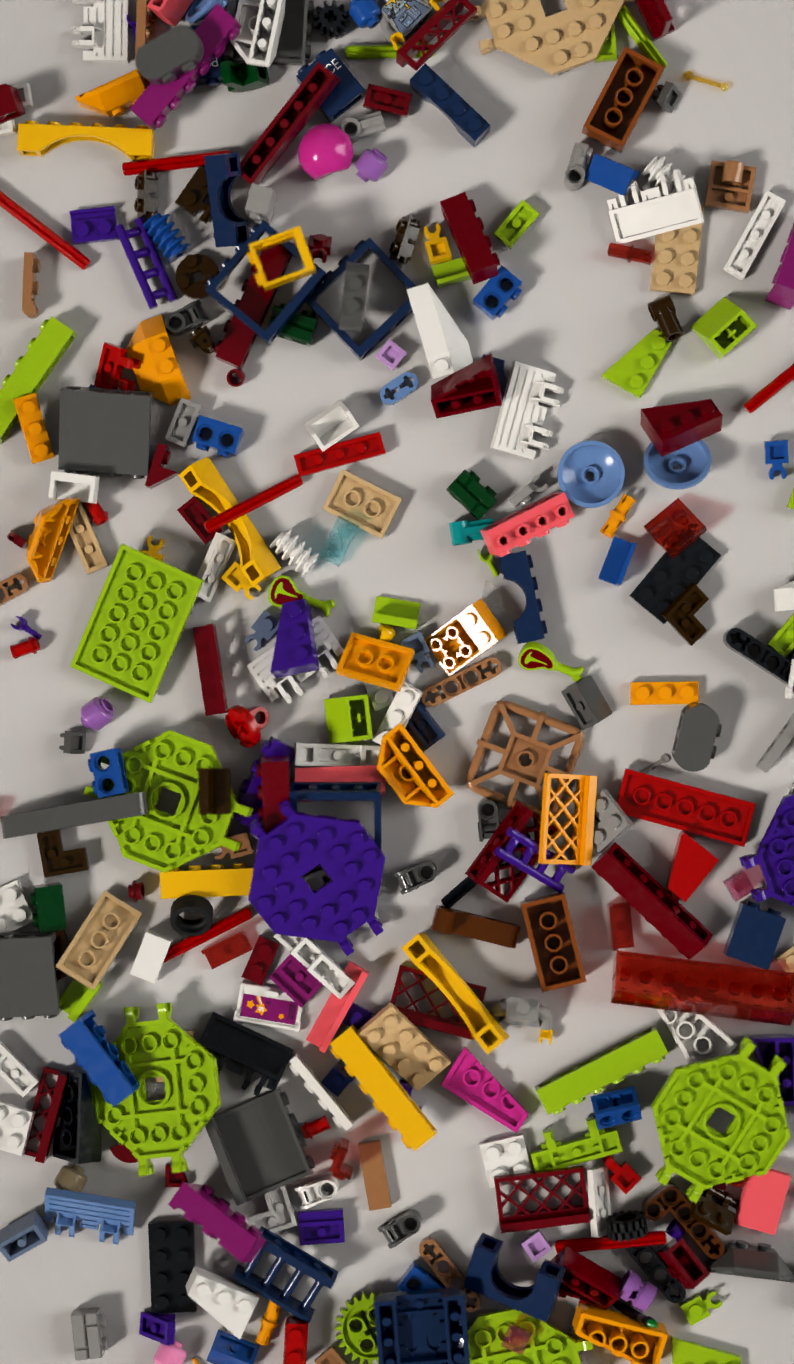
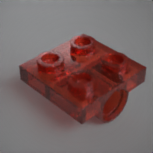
M679 498L644 526L645 530L672 559L707 531L705 525Z

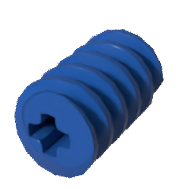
M161 213L150 217L143 227L144 229H149V236H154L153 242L159 244L158 249L164 251L163 256L165 258H170L168 261L170 264L183 256L190 244L182 245L181 243L185 237H176L180 230L171 229L175 224L174 221L166 222L170 217L169 214L162 216Z

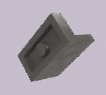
M591 675L561 691L582 730L599 723L612 714L609 705Z

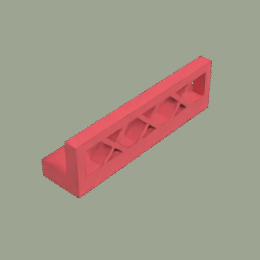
M351 961L348 962L344 971L352 978L355 984L341 999L331 993L306 1038L307 1041L318 1046L319 1051L323 1053L326 1052L369 974V971Z

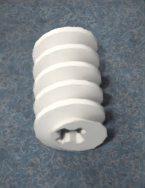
M656 156L643 170L642 176L650 174L648 181L653 182L657 180L655 187H661L660 174L666 173L671 191L676 192L677 188L673 178V171H670L672 163L664 165L666 157L663 156L657 159Z
M292 530L283 531L271 543L269 548L277 546L275 553L278 555L284 552L282 559L287 560L290 558L288 565L291 567L297 564L295 571L300 572L304 570L302 577H304L317 562L319 554L316 553L311 556V547L304 550V541L299 544L296 543L298 535L290 538Z

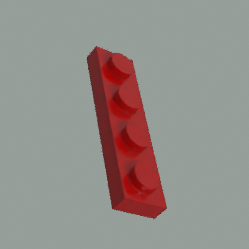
M376 432L336 443L323 452L318 448L294 455L299 477H304L386 453L381 434Z

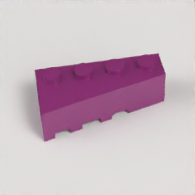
M794 223L787 239L789 244L786 245L779 261L782 264L779 265L772 281L774 285L765 300L789 310L794 305Z
M183 1182L168 1205L174 1210L176 1208L182 1209L185 1212L183 1217L190 1222L193 1221L198 1225H202L201 1231L213 1239L219 1238L218 1244L239 1261L251 1263L267 1241L261 1236L262 1232L257 1227L247 1224L245 1216L230 1209L229 1202L214 1195L215 1191L209 1185Z

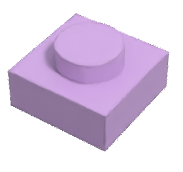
M389 339L375 357L394 371L407 355V352Z
M539 1229L520 1242L533 1262L552 1250V1247Z

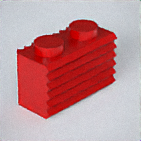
M288 1316L285 1322L283 1364H306L308 1323L298 1320L294 1316Z

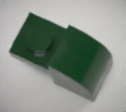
M228 60L220 63V77L223 85L228 86L229 92H247L270 85L267 67L249 65L246 62L237 64Z

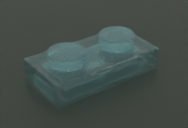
M339 516L319 557L339 567L359 526Z

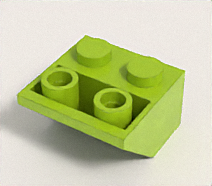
M723 297L690 328L721 360L749 335L757 325L740 307Z
M368 694L324 699L329 744L373 739Z

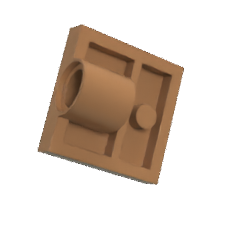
M712 160L704 206L748 213L756 167L744 166V163L728 160L719 162Z

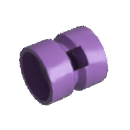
M629 1270L621 1279L619 1298L625 1302L631 1301V1306L640 1312H644L653 1301L658 1288L647 1280L642 1282L641 1276Z

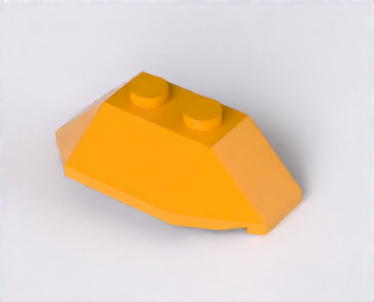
M136 69L75 96L80 107L109 118L112 116L120 117L126 113V110L130 109L151 82Z
M162 314L141 321L126 347L129 357L141 360L139 369L133 368L140 391L153 392V398L169 406L178 404L180 398L191 399Z
M77 497L66 498L40 510L35 517V527L27 540L26 558L37 581L40 583L52 581L80 499Z
M401 723L382 736L377 770L403 804L438 808L454 795L453 791Z

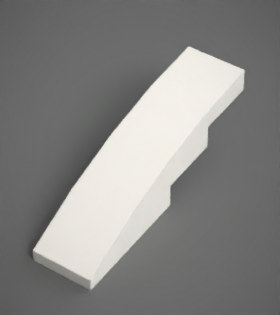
M274 934V937L290 951V954L339 999L355 984L352 978L311 938Z

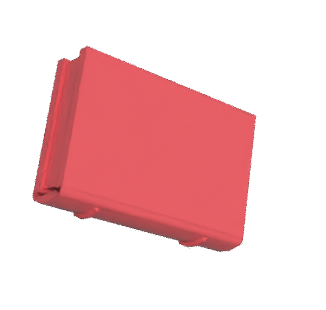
M770 1168L765 1175L746 1177L736 1209L734 1223L775 1235L791 1176L788 1173Z

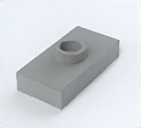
M180 398L164 439L186 448L202 406Z

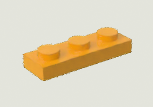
M32 392L13 398L31 462L34 464L54 458L36 393Z
M698 681L630 682V705L691 704L698 702Z

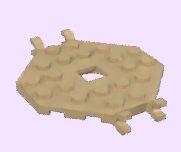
M484 0L481 6H475L477 13L470 18V21L473 22L486 16L493 39L479 41L482 55L494 50L506 52L554 76L596 61L623 4L634 0H564L567 10L548 17L545 16L540 0Z

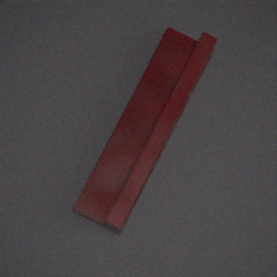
M449 0L396 51V63L402 68L408 64L417 71L477 13V8L468 0ZM464 7L469 10L465 15H458ZM451 21H453V27H451L449 30H443ZM435 36H437L438 41L435 44L427 45ZM422 50V57L415 62L413 58Z
M207 624V626L193 627L205 715L227 713L228 706L216 625Z
M47 1066L43 1068L32 1111L36 1112L28 1139L29 1143V1140L37 1136L40 1142L38 1152L29 1150L27 1147L25 1155L36 1157L35 1161L43 1164L48 1158L68 1077V1072ZM47 1073L58 1075L56 1085L51 1089L46 1082ZM49 1094L52 1099L49 1108L44 1110L40 1099L42 1096ZM43 1115L46 1120L44 1129L38 1132L34 1121L37 1117Z

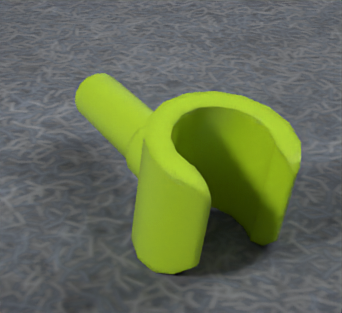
M478 549L480 559L487 563L494 577H497L499 573L493 563V555L489 553V550L487 554L482 555Z

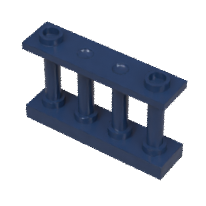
M261 1226L259 1229L262 1232L261 1236L267 1241L251 1263H247L245 1267L239 1264L236 1266L231 1278L235 1279L238 1284L250 1288L292 1313L298 1320L309 1324L315 1310L310 1307L323 1286L332 1288L338 1271ZM268 1251L276 1256V1260L263 1279L254 1274L253 1270L264 1252ZM288 1263L296 1268L284 1290H281L274 1286L272 1282L283 1264ZM308 1275L315 1280V1283L303 1302L291 1296L302 1276Z

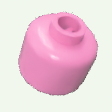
M174 1340L172 1345L160 1343L153 1360L156 1364H183L187 1353L182 1349L183 1344Z

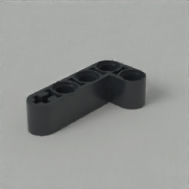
M733 628L724 633L723 642L728 648L788 685L789 680L786 677V672L791 668L794 650L787 659L739 628ZM737 633L738 640H740L741 642H745L747 639L748 642H746L744 645L740 644L739 642H734L732 644V638L730 637V634L734 635ZM751 644L756 645L759 649L758 655L755 657L751 656L748 652ZM771 656L775 657L778 661L774 669L767 665V660Z

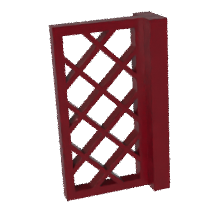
M635 0L653 41L674 32L673 19L664 0Z
M516 801L465 874L480 886L508 902L527 876V873L521 870L518 874L514 875L512 864L507 862L499 865L501 858L494 854V850L497 847L502 849L506 847L511 837L506 835V831L510 827L525 836L527 833L534 832L535 840L533 841L539 844V830L541 827L539 822H541V817L519 801ZM533 817L534 826L525 828L529 819ZM550 825L548 827L550 829L548 834L552 837L557 828ZM519 844L513 852L521 850L522 857L527 847ZM535 852L528 864L534 866L539 858V854ZM508 868L509 876L500 879V870ZM494 872L495 881L486 883L487 878ZM509 882V888L502 894L500 885Z
M400 965L391 1003L395 1006L396 997L405 992L411 1004L404 1008L395 1007L414 1025L474 1040L475 1038L468 1026L462 1022L459 1013L456 1012L452 1003L445 995L444 997L447 1001L437 1007L434 1006L429 995L439 990V988L427 994L421 981L427 979L428 976L421 970ZM403 971L412 973L417 982L405 987L401 981ZM417 975H421V976H425V977H423L422 979L419 980V978L417 977ZM466 982L471 989L481 991L479 1000L483 1003L487 987ZM401 984L403 990L398 992L399 985ZM419 984L425 995L413 1001L407 990ZM427 997L433 1009L427 1013H422L418 1010L416 1003ZM448 1003L455 1015L445 1019L440 1016L437 1009ZM413 1005L416 1011L407 1008ZM433 1011H435V1013L437 1014V1016H433V1015H429V1014L432 1013ZM457 1017L459 1022L453 1021L451 1019Z
M583 1165L494 1177L501 1233L591 1222ZM571 1173L580 1174V1180L575 1186L565 1180ZM548 1176H554L559 1180L553 1189L543 1183ZM525 1179H532L537 1183L530 1192L521 1186ZM509 1181L514 1185V1188L508 1195L500 1190V1182ZM562 1183L572 1189L565 1199L556 1193ZM540 1186L549 1192L543 1201L533 1195ZM517 1189L527 1195L521 1204L511 1198ZM576 1192L582 1197L583 1205L573 1206L568 1201ZM552 1196H555L562 1203L557 1208L551 1209L546 1203ZM531 1198L539 1206L535 1211L529 1212L524 1208V1205ZM508 1201L517 1207L513 1214L503 1215L502 1208Z

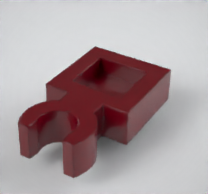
M323 234L310 235L308 250L312 261L315 258H321L322 263L327 261V255L331 253V236Z

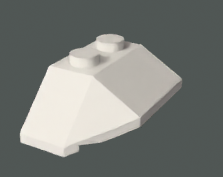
M239 0L235 19L242 27L239 29L240 33L233 41L230 40V42L247 64L268 68L272 64L277 54L286 0Z

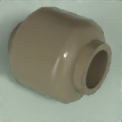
M74 1163L71 1167L68 1165L62 1166L54 1180L56 1189L81 1193L87 1182V1177L83 1174L84 1169Z

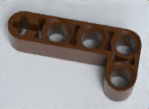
M436 905L431 930L444 934L453 933L509 948H516L521 926L452 908L448 909Z
M668 1182L666 1186L662 1184L643 1200L642 1210L646 1218L651 1221H657L671 1211L709 1258L718 1259L724 1254V1245L712 1228L689 1216L690 1212L686 1216L679 1215V1211L683 1207H688L691 1211L692 1203L676 1184ZM671 1189L676 1191L673 1198H665L666 1191ZM657 1204L659 1206L658 1210L655 1213H649L647 1211L649 1205ZM696 1225H704V1230L701 1233L693 1232ZM708 1237L710 1241L717 1246L715 1250L713 1248H710L708 1242L706 1241Z

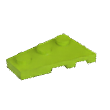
M653 329L603 373L601 377L640 399L672 342H665L662 333Z
M671 1336L672 1364H741L740 1356L737 1354L699 1345V1343L688 1342Z

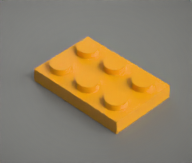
M351 632L336 673L400 692L415 651L412 648Z

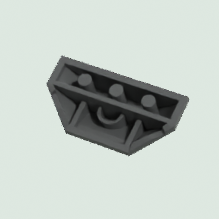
M738 1240L736 1243H728L724 1246L725 1251L720 1258H709L704 1262V1266L709 1273L794 1283L793 1272L769 1244L759 1243L758 1246H752L746 1241Z

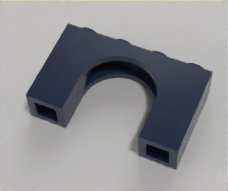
M482 1232L475 1244L463 1287L547 1323L554 1310L566 1268L545 1259L538 1271L534 1285L528 1287L516 1286L507 1281L498 1268V1258L503 1241Z

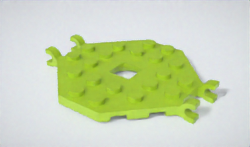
M168 730L122 753L130 793L116 796L146 791L149 814L108 821L121 847L120 850L123 857L167 873L221 846L233 851L240 850L242 842L227 838L226 836L235 812L251 817L254 808L239 804L232 788L230 814H199L198 769H223L212 745ZM108 757L102 758V763L110 764ZM110 778L105 783L108 791H111L114 787V782ZM86 786L83 794L96 799H104L98 798L97 794L95 795L93 786ZM162 788L181 794V799L174 815L155 808Z
M172 1002L157 1004L159 1020L138 1022L140 1015L139 1006L124 1008L126 1024L121 1029L120 1035L111 1044H115L118 1049V1059L127 1063L139 1082L140 1087L113 1107L112 1104L105 1101L99 1087L90 1081L91 1097L97 1122L109 1130L110 1134L121 1145H125L132 1152V1155L138 1159L139 1176L154 1174V1166L150 1159L172 1157V1173L188 1171L187 1162L183 1155L221 1106L217 1059L171 1019ZM162 1077L165 1084V1098L163 1100L147 1101L145 1078Z
M747 1037L743 1038L738 1052L675 1067L651 1104L665 1163L655 1176L658 1178V1182L665 1186L674 1172L694 1183L685 1192L688 1195V1199L694 1203H697L705 1189L713 1188L714 1185L729 1184L744 1180L746 1177L767 1174L791 1137L778 1081V1075L785 1068L786 1063L776 1054L770 1062L769 1069L751 1060L748 1057L756 1045ZM718 1107L735 1116L724 1134L706 1124L714 1110Z
M513 1308L478 1314L467 1331L470 1364H581L579 1351L593 1349V1343L584 1338L575 1340L549 1322L546 1323Z

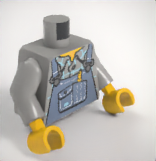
M381 0L385 4L381 9L382 14L380 18L383 36L392 43L395 50H398L397 44L399 42L404 44L432 16V8L430 6L439 11L440 8L437 3H445V0Z
M506 997L492 1005L490 1013L498 1023L540 1027L539 1043H542V1039H548L549 1044L552 1043L551 1010L548 1007L542 1006L540 1000Z

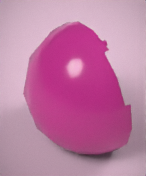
M329 123L319 124L308 129L301 138L298 147V160L302 169L315 180L325 178L326 175L349 169L353 158L352 142L348 134L338 126Z

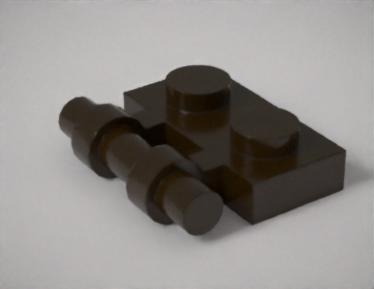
M199 166L175 203L193 216L200 209L203 211V214L199 219L207 224L212 216L210 204L206 205L204 203L209 196L205 168Z
M714 1185L713 1188L705 1189L702 1192L697 1203L692 1202L689 1216L727 1236L732 1233L735 1213L728 1210V1207L736 1208L739 1201L733 1198L732 1194L727 1191L722 1192L716 1189ZM712 1197L718 1199L719 1203L711 1201Z

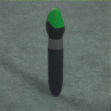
M616 1301L613 1304L618 1311L643 1323L646 1327H658L657 1322L652 1317L646 1316L620 1301Z

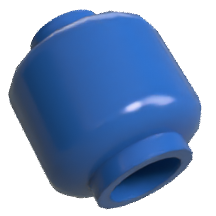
M352 0L350 2L349 15L358 27L362 29L369 27V29H372L380 23L379 18L382 12L375 0Z

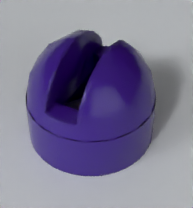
M675 1218L669 1223L665 1232L673 1238H681L685 1233V1228Z

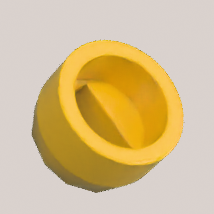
M381 623L378 630V639L386 642L391 641L395 636L394 628L391 625Z

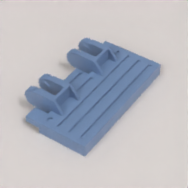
M47 1187L44 1221L54 1223L56 1217L55 1235H61L63 1226L69 1227V1237H75L77 1221H79V1227L98 1230L99 1224H101L99 1242L105 1243L107 1233L113 1234V1244L118 1245L121 1228H124L123 1234L133 1236L136 1201Z

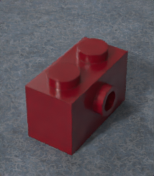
M673 1238L657 1252L668 1266L667 1271L673 1278H677L685 1289H694L710 1275L683 1238Z

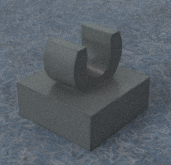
M666 81L664 85H657V89L660 91L659 96L652 95L651 98L664 111L672 113L682 93L674 83Z
M65 731V733L60 734V737H64V746H59L63 753L85 754L86 732Z

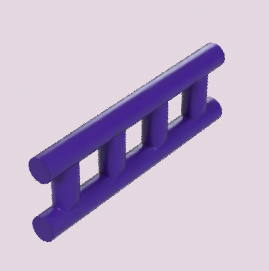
M140 217L135 220L137 227L125 230L123 224H119L114 228L151 310L158 307L157 299L167 296L171 303L178 300L154 242L148 234V229L143 227L144 219ZM141 235L146 247L134 251L129 239ZM150 255L154 268L143 271L138 259ZM159 276L163 288L152 292L147 279Z
M512 827L508 828L506 835L511 837L504 849L497 847L494 850V854L555 891L562 892L564 885L559 882L566 871L571 874L574 873L576 866L556 864L559 866L552 878L544 874L549 864L539 863L537 868L528 864L535 852L539 854V844ZM518 843L527 847L520 859L512 855ZM547 849L546 859H551L555 853Z

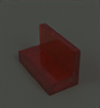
M628 902L607 904L611 949L618 951L620 948L634 947L630 904Z
M244 929L203 948L201 952L203 955L205 954L211 968L214 969L253 950Z

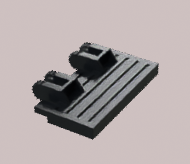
M215 1012L212 1013L198 1042L205 1049H209L211 1055L216 1053L222 1056L217 1065L218 1075L226 1058L230 1059L226 1069L240 1076L244 1075L246 1068H250L241 1089L246 1090L254 1072L262 1075L254 1089V1095L259 1096L267 1077L270 1080L266 1088L272 1091L276 1090L294 1051L292 1048Z

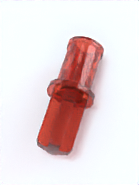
M610 243L607 254L611 257L625 259L628 263L634 261L650 265L653 251L634 248V245L629 247Z

